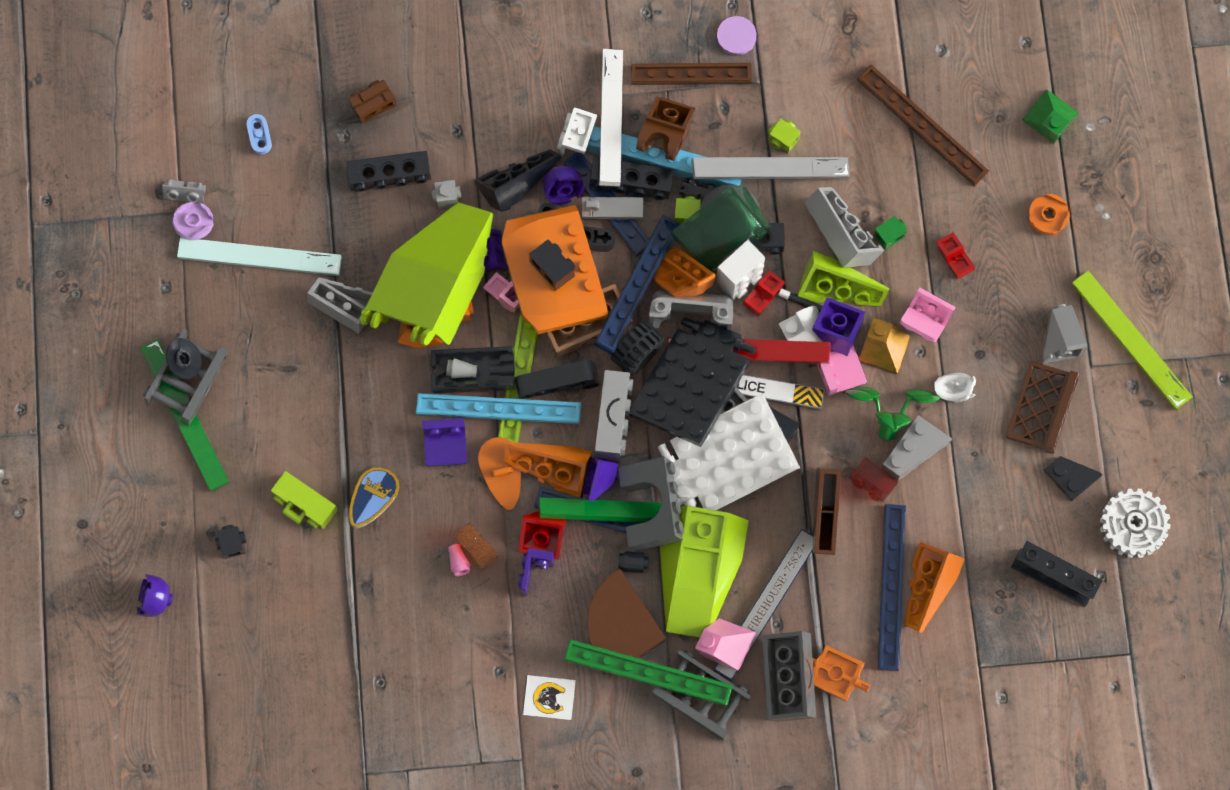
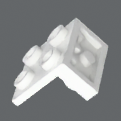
M574 108L572 114H567L557 149H560L559 154H561V157L564 155L565 148L585 154L597 117L596 114Z

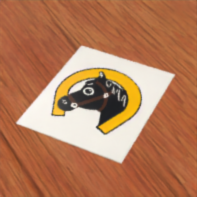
M527 675L523 715L571 720L576 680Z

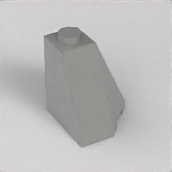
M1060 304L1054 306V309L1051 310L1048 317L1041 364L1045 365L1081 357L1088 347L1072 305Z

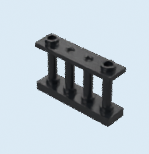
M1026 541L1023 548H1020L1010 567L1084 607L1087 606L1090 598L1094 599L1103 581L1029 541Z

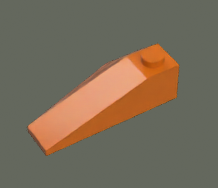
M506 442L503 461L523 473L528 472L534 475L541 483L546 482L555 487L554 490L580 498L592 451L573 446Z

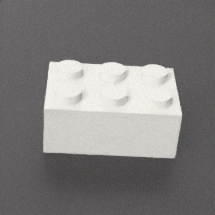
M747 240L718 266L716 285L732 301L736 297L740 299L748 291L746 288L751 284L756 285L762 279L761 275L763 273L765 257Z

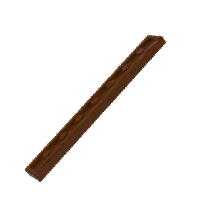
M870 65L857 78L859 83L974 187L988 174L989 170L873 65Z

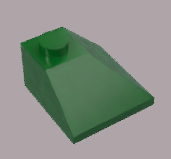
M1046 89L1022 120L1055 144L1079 113Z

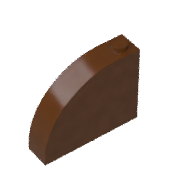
M817 467L813 514L814 554L835 555L841 470L836 468Z
M620 569L616 570L600 585L592 599L588 614L590 644L639 659L664 643L666 637ZM607 673V675L609 676V678L614 675V674Z

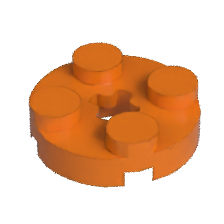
M1055 194L1037 197L1032 202L1028 211L1029 224L1039 233L1056 235L1065 228L1069 221L1070 212L1066 202ZM1053 211L1052 215L1054 218H1046L1043 212Z

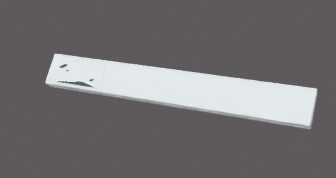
M603 49L599 185L620 186L623 50Z

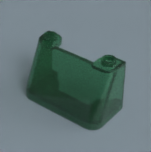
M730 187L675 228L671 235L690 257L716 274L718 266L722 264L724 258L747 240L763 238L767 234L766 231L771 228V225L746 187Z

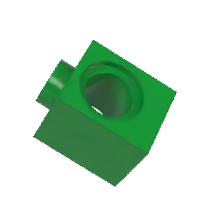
M893 216L876 227L873 235L883 249L886 250L905 238L907 227L901 219L898 220L896 216Z

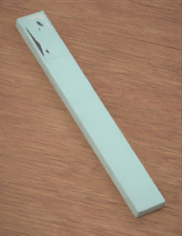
M181 237L177 254L178 259L332 276H339L342 256L338 254L209 240H187Z

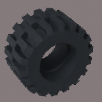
M646 321L641 322L620 340L610 359L624 372L630 373L631 376L639 372L656 355L663 344L664 338Z

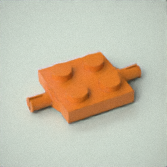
M827 645L817 659L812 657L814 687L846 702L856 687L868 692L871 684L860 680V673L865 665L864 662Z

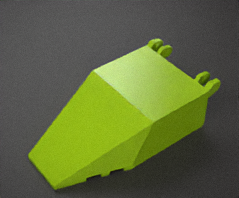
M458 202L394 251L366 308L361 312L360 323L367 325L370 322V326L376 329L381 322L387 323L389 318L415 326L410 336V340L413 342L421 339L420 343L426 346L436 335L443 343L449 345L484 275V259L488 251L486 246L487 239L490 238L492 212Z

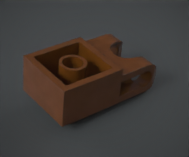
M657 96L639 133L636 150L646 152L649 148H659L666 153L665 159L675 161L691 128L695 108Z

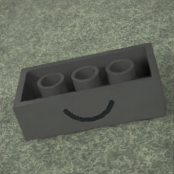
M797 631L762 635L767 719L781 722L816 718L811 634Z

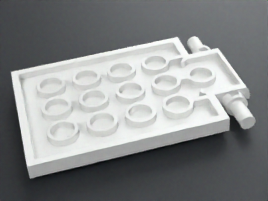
M763 393L720 414L702 447L678 437L670 440L679 458L678 460H675L674 456L670 455L665 443L658 446L661 455L674 463V481L678 486L676 496L679 504L696 507L697 502L695 498L698 497L704 509L715 511L800 468Z

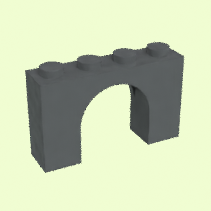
M662 456L619 467L620 487L622 489L632 492L648 487H656L662 497L661 508L653 519L626 527L628 547L637 552L682 541L684 528L679 517L681 507L676 496L678 486L674 481V463Z

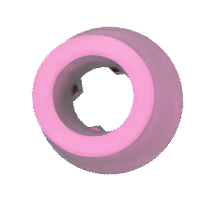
M460 544L449 546L451 572L456 577L468 574L471 564L463 553Z

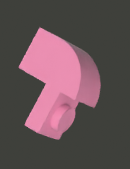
M496 272L483 289L499 301L501 306L514 313L518 309L519 304L512 281L509 283Z

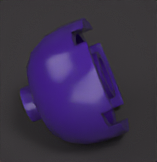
M557 166L546 174L543 182L546 198L552 204L558 205L572 202L570 198L575 196L579 198L585 188L579 172L571 166Z
M146 574V579H143L139 591L138 601L142 604L141 608L137 607V615L155 617L163 613L166 606L171 605L173 594L169 593V586L162 578Z

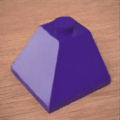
M591 456L581 497L593 502L612 486L614 480H617L619 476L618 463Z

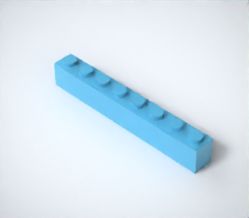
M593 127L586 152L600 155L601 128ZM621 134V161L673 169V176L687 180L688 178L693 179L692 158L705 157L680 150L675 161L665 159L666 153L659 148H649L646 152L636 150L638 138ZM695 179L700 181L699 183L716 186L727 184L740 186L742 179Z

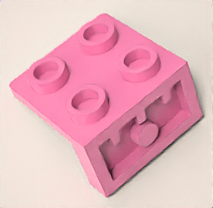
M852 346L848 356L833 351L830 352V364H817L828 396L866 384L867 382L854 346Z

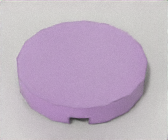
M733 16L727 18L720 24L717 32V41L720 48L724 52L735 56L748 53L756 43L757 33L755 26L744 17Z
M188 202L181 205L175 211L173 227L180 237L187 240H199L211 232L213 214L202 203Z

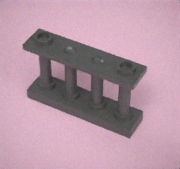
M183 328L181 334L177 333L173 340L187 338V330ZM195 344L201 356L209 359L211 363L208 370L200 368L196 376L202 380L198 387H192L168 375L169 367L165 360L151 386L148 385L143 393L145 405L149 406L152 399H155L179 411L180 415H182V423L190 426L228 357L227 349L220 347L218 352H211ZM162 381L190 394L192 399L189 404L185 403L183 405L157 392Z
M679 650L677 657L682 660L676 667L677 670L685 671L690 664L699 670L697 674L699 676H708L713 680L733 685L731 692L735 693L719 720H715V722L707 718V713L714 704L713 702L705 701L702 707L696 711L690 707L692 696L684 694L683 697L678 699L672 695L673 691L660 687H655L652 695L723 741L728 733L725 730V724L742 699L747 702L751 697L748 694L749 690L742 685L735 686L695 660L696 656L691 652Z

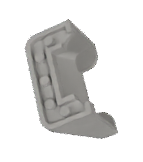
M658 289L652 295L649 325L655 330H659L662 322L670 321L671 311L712 315L711 322L727 328V330L732 328L733 301L727 295L703 293L695 297H674L664 289Z

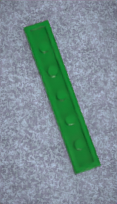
M540 497L539 516L540 518L644 523L650 521L658 514L662 503L594 500L591 502L586 499Z

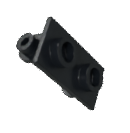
M688 178L687 181H682L681 184H684L685 188L681 187L679 195H683L682 198L688 196L697 198L698 194L702 195V203L704 197L718 186L713 184L703 186L699 184L700 181Z

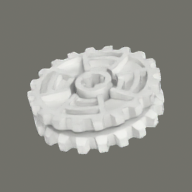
M1127 489L1125 493L1121 491L1115 498L1112 497L1102 511L1104 515L1100 518V523L1103 524L1100 532L1105 533L1103 540L1110 542L1109 548L1111 550L1116 548L1119 555L1122 556L1125 553L1128 558H1133L1134 555H1137L1138 558H1143V555L1147 554L1149 556L1155 549L1158 550L1165 539H1167L1168 534L1166 532L1170 529V524L1167 523L1170 515L1165 514L1167 507L1160 505L1161 499L1159 497L1153 498L1152 492L1143 493L1142 489H1137L1136 492H1133L1132 489ZM1133 520L1135 521V523H1139L1137 527L1135 526V524H1131Z

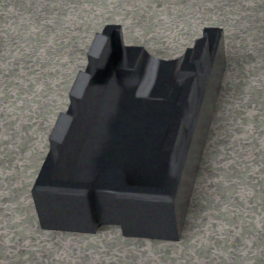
M513 346L431 350V367L435 370V373L431 374V391L433 393L515 390V349ZM455 358L472 365H477L476 378L451 379V376L446 375L448 360H454Z

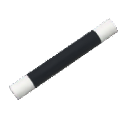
M782 288L778 295L806 308L816 306L819 313L823 307Z

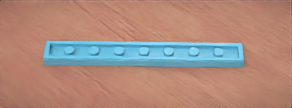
M418 393L416 414L580 424L582 404L580 402Z

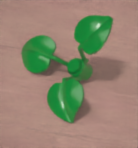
M857 386L842 392V394H846L856 400H873L876 403V417L878 418V424H880L879 437L886 440L895 439L896 431L911 422V418L904 414L910 401L929 403L940 400V397L927 390L909 389L905 392V395L908 397L900 413L881 411L879 399L877 398L880 397V393L872 388Z

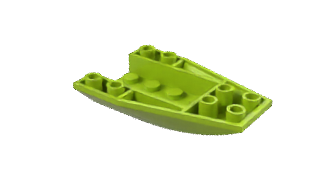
M680 506L681 513H679V517L684 528L682 533L683 540L660 546L665 627L667 633L700 638L704 629L716 621L741 565L749 520L727 512L692 506Z

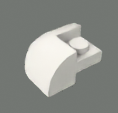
M816 306L802 309L796 312V315L779 323L787 341L822 342L812 331L819 315Z

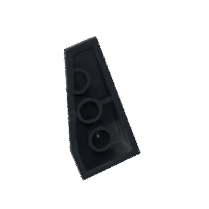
M549 149L528 157L525 163L509 164V169L498 172L497 169L474 180L475 185L491 207L500 212L507 211L511 206L518 203L561 159V154Z

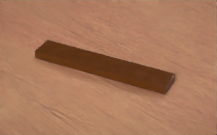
M751 63L631 64V85L751 84L752 82Z

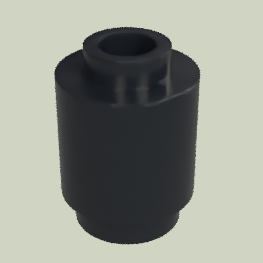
M625 551L624 553H619L618 569L630 573H644V569H648L649 557H645V552Z

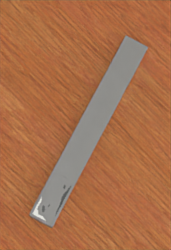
M693 157L691 160L693 179H848L850 177L848 157Z

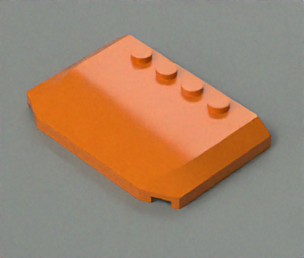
M576 205L506 221L501 245L522 318L527 323H530L537 334L608 318L606 301ZM548 239L552 244L556 243L562 250L561 254L566 259H571L575 265V277L556 291L529 262V253Z

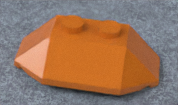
M675 246L665 253L655 272L654 281L674 297H695L712 287L716 276L712 271Z

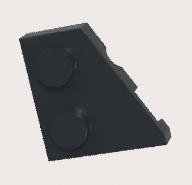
M1062 456L1044 470L1071 502L1102 476L1100 472Z

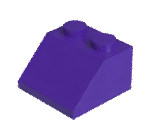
M827 297L812 331L822 342H830L832 351L848 356L862 327L865 311Z

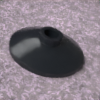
M186 338L175 339L168 345L166 350L167 365L175 376L189 379L197 375L201 368L202 360L199 349L192 341Z

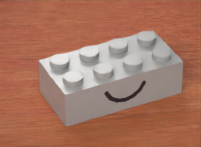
M605 370L595 446L596 458L620 462V457H625L626 440H623V436L627 437L628 420L625 419V416L629 417L628 412L631 408V400L628 399V396L632 397L633 379H630V373Z

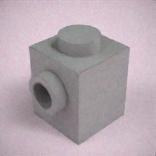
M455 180L434 183L435 190H431L433 202H437L438 209L451 208L458 203V198H461L460 186L455 185Z

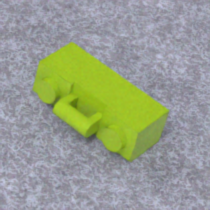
M287 471L283 473L271 490L274 495L273 499L282 506L284 503L287 504L282 514L298 525L306 517L308 518L306 522L315 529L318 526L324 529L338 510L335 504ZM294 506L302 511V513L299 515L291 509Z

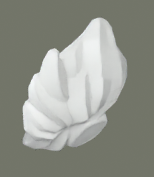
M965 373L946 374L939 377L934 383L937 395L944 400L959 403L975 396L972 393L976 383L975 377Z

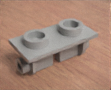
M169 179V181H165L162 184L164 199L204 203L203 193L206 191V185H202V183L188 182L187 187H184V181Z

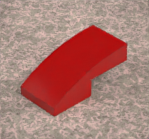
M954 232L936 241L939 251L957 280L975 270L974 264L964 252V246Z
M769 270L758 282L756 288L744 300L743 305L759 317L784 286L785 281Z

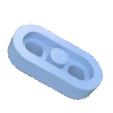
M254 114L247 120L251 146L257 154H266L272 147L268 124L262 115ZM256 124L261 125L259 129L254 128ZM261 142L265 143L264 147H259L258 145Z

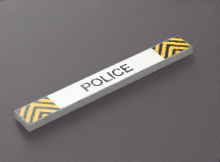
M743 375L737 385V388L745 397L754 398L763 393L766 401L817 410L822 409L825 392L823 388Z

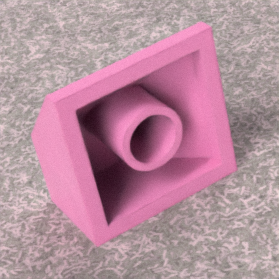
M719 618L704 629L695 649L702 657L739 671L756 636V632Z

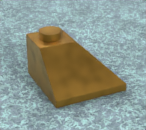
M873 317L859 361L897 374L910 335L891 323Z

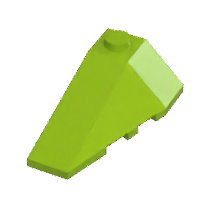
M813 251L805 267L798 296L816 303H824L828 297L841 303L850 302L856 305L881 306L889 292V288L851 267L843 268L839 261L832 257Z

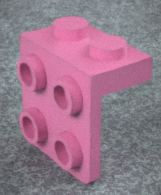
M919 288L909 308L901 318L900 324L905 329L921 335L923 339L936 342L956 307Z

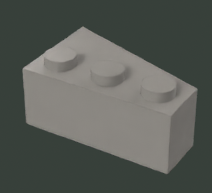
M318 277L307 292V303L359 334L365 326L360 323L361 312L366 308L373 292L365 291L359 287L345 286L343 283Z
M918 415L886 459L881 470L896 481H899L920 464L948 446L952 438Z

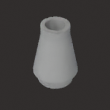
M455 358L454 360H448L446 375L451 376V379L476 378L477 365H472Z

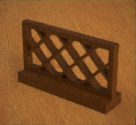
M1031 361L1006 438L1038 447L1054 454L1079 380V373L1074 371L1067 372ZM1033 369L1042 370L1045 377L1035 381L1032 376ZM1055 375L1064 376L1063 383L1056 387L1050 379ZM1048 380L1052 389L1041 393L1037 384ZM1035 386L1039 395L1029 400L1025 394L1026 390ZM1055 392L1058 400L1049 406L1044 397ZM1042 399L1046 408L1035 412L1031 403ZM1029 405L1033 414L1022 419L1019 411L1021 408ZM1049 411L1052 417L1051 421L1042 425L1038 415ZM1035 417L1040 426L1029 431L1025 422ZM1020 424L1023 425L1027 432L1021 436L1012 434L1014 427ZM1042 430L1045 434L1044 442L1034 441L1032 434Z

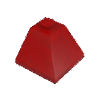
M539 511L524 515L518 552L528 553V548L553 552L554 559L559 560L567 519L540 518Z

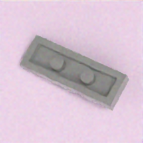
M582 197V219H643V198Z

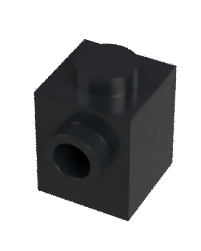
M227 525L222 527V530L217 531L218 538H215L218 550H222V555L225 559L246 554L244 543H247L244 531H240L238 526Z

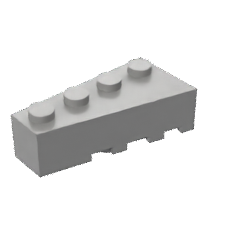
M832 187L818 188L805 202L809 213L813 216L819 230L825 236L828 245L834 251L843 268L871 265L885 251L880 245L876 246L871 240L873 236L869 231L864 232L859 226L860 220L856 215L854 216L847 211L848 206Z

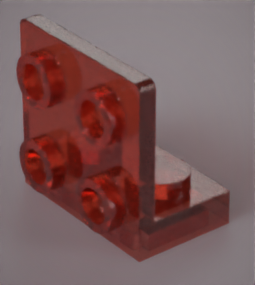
M866 457L858 467L855 466L850 476L851 482L857 488L862 489L863 487L869 492L868 495L877 502L879 500L884 502L898 484L897 480Z

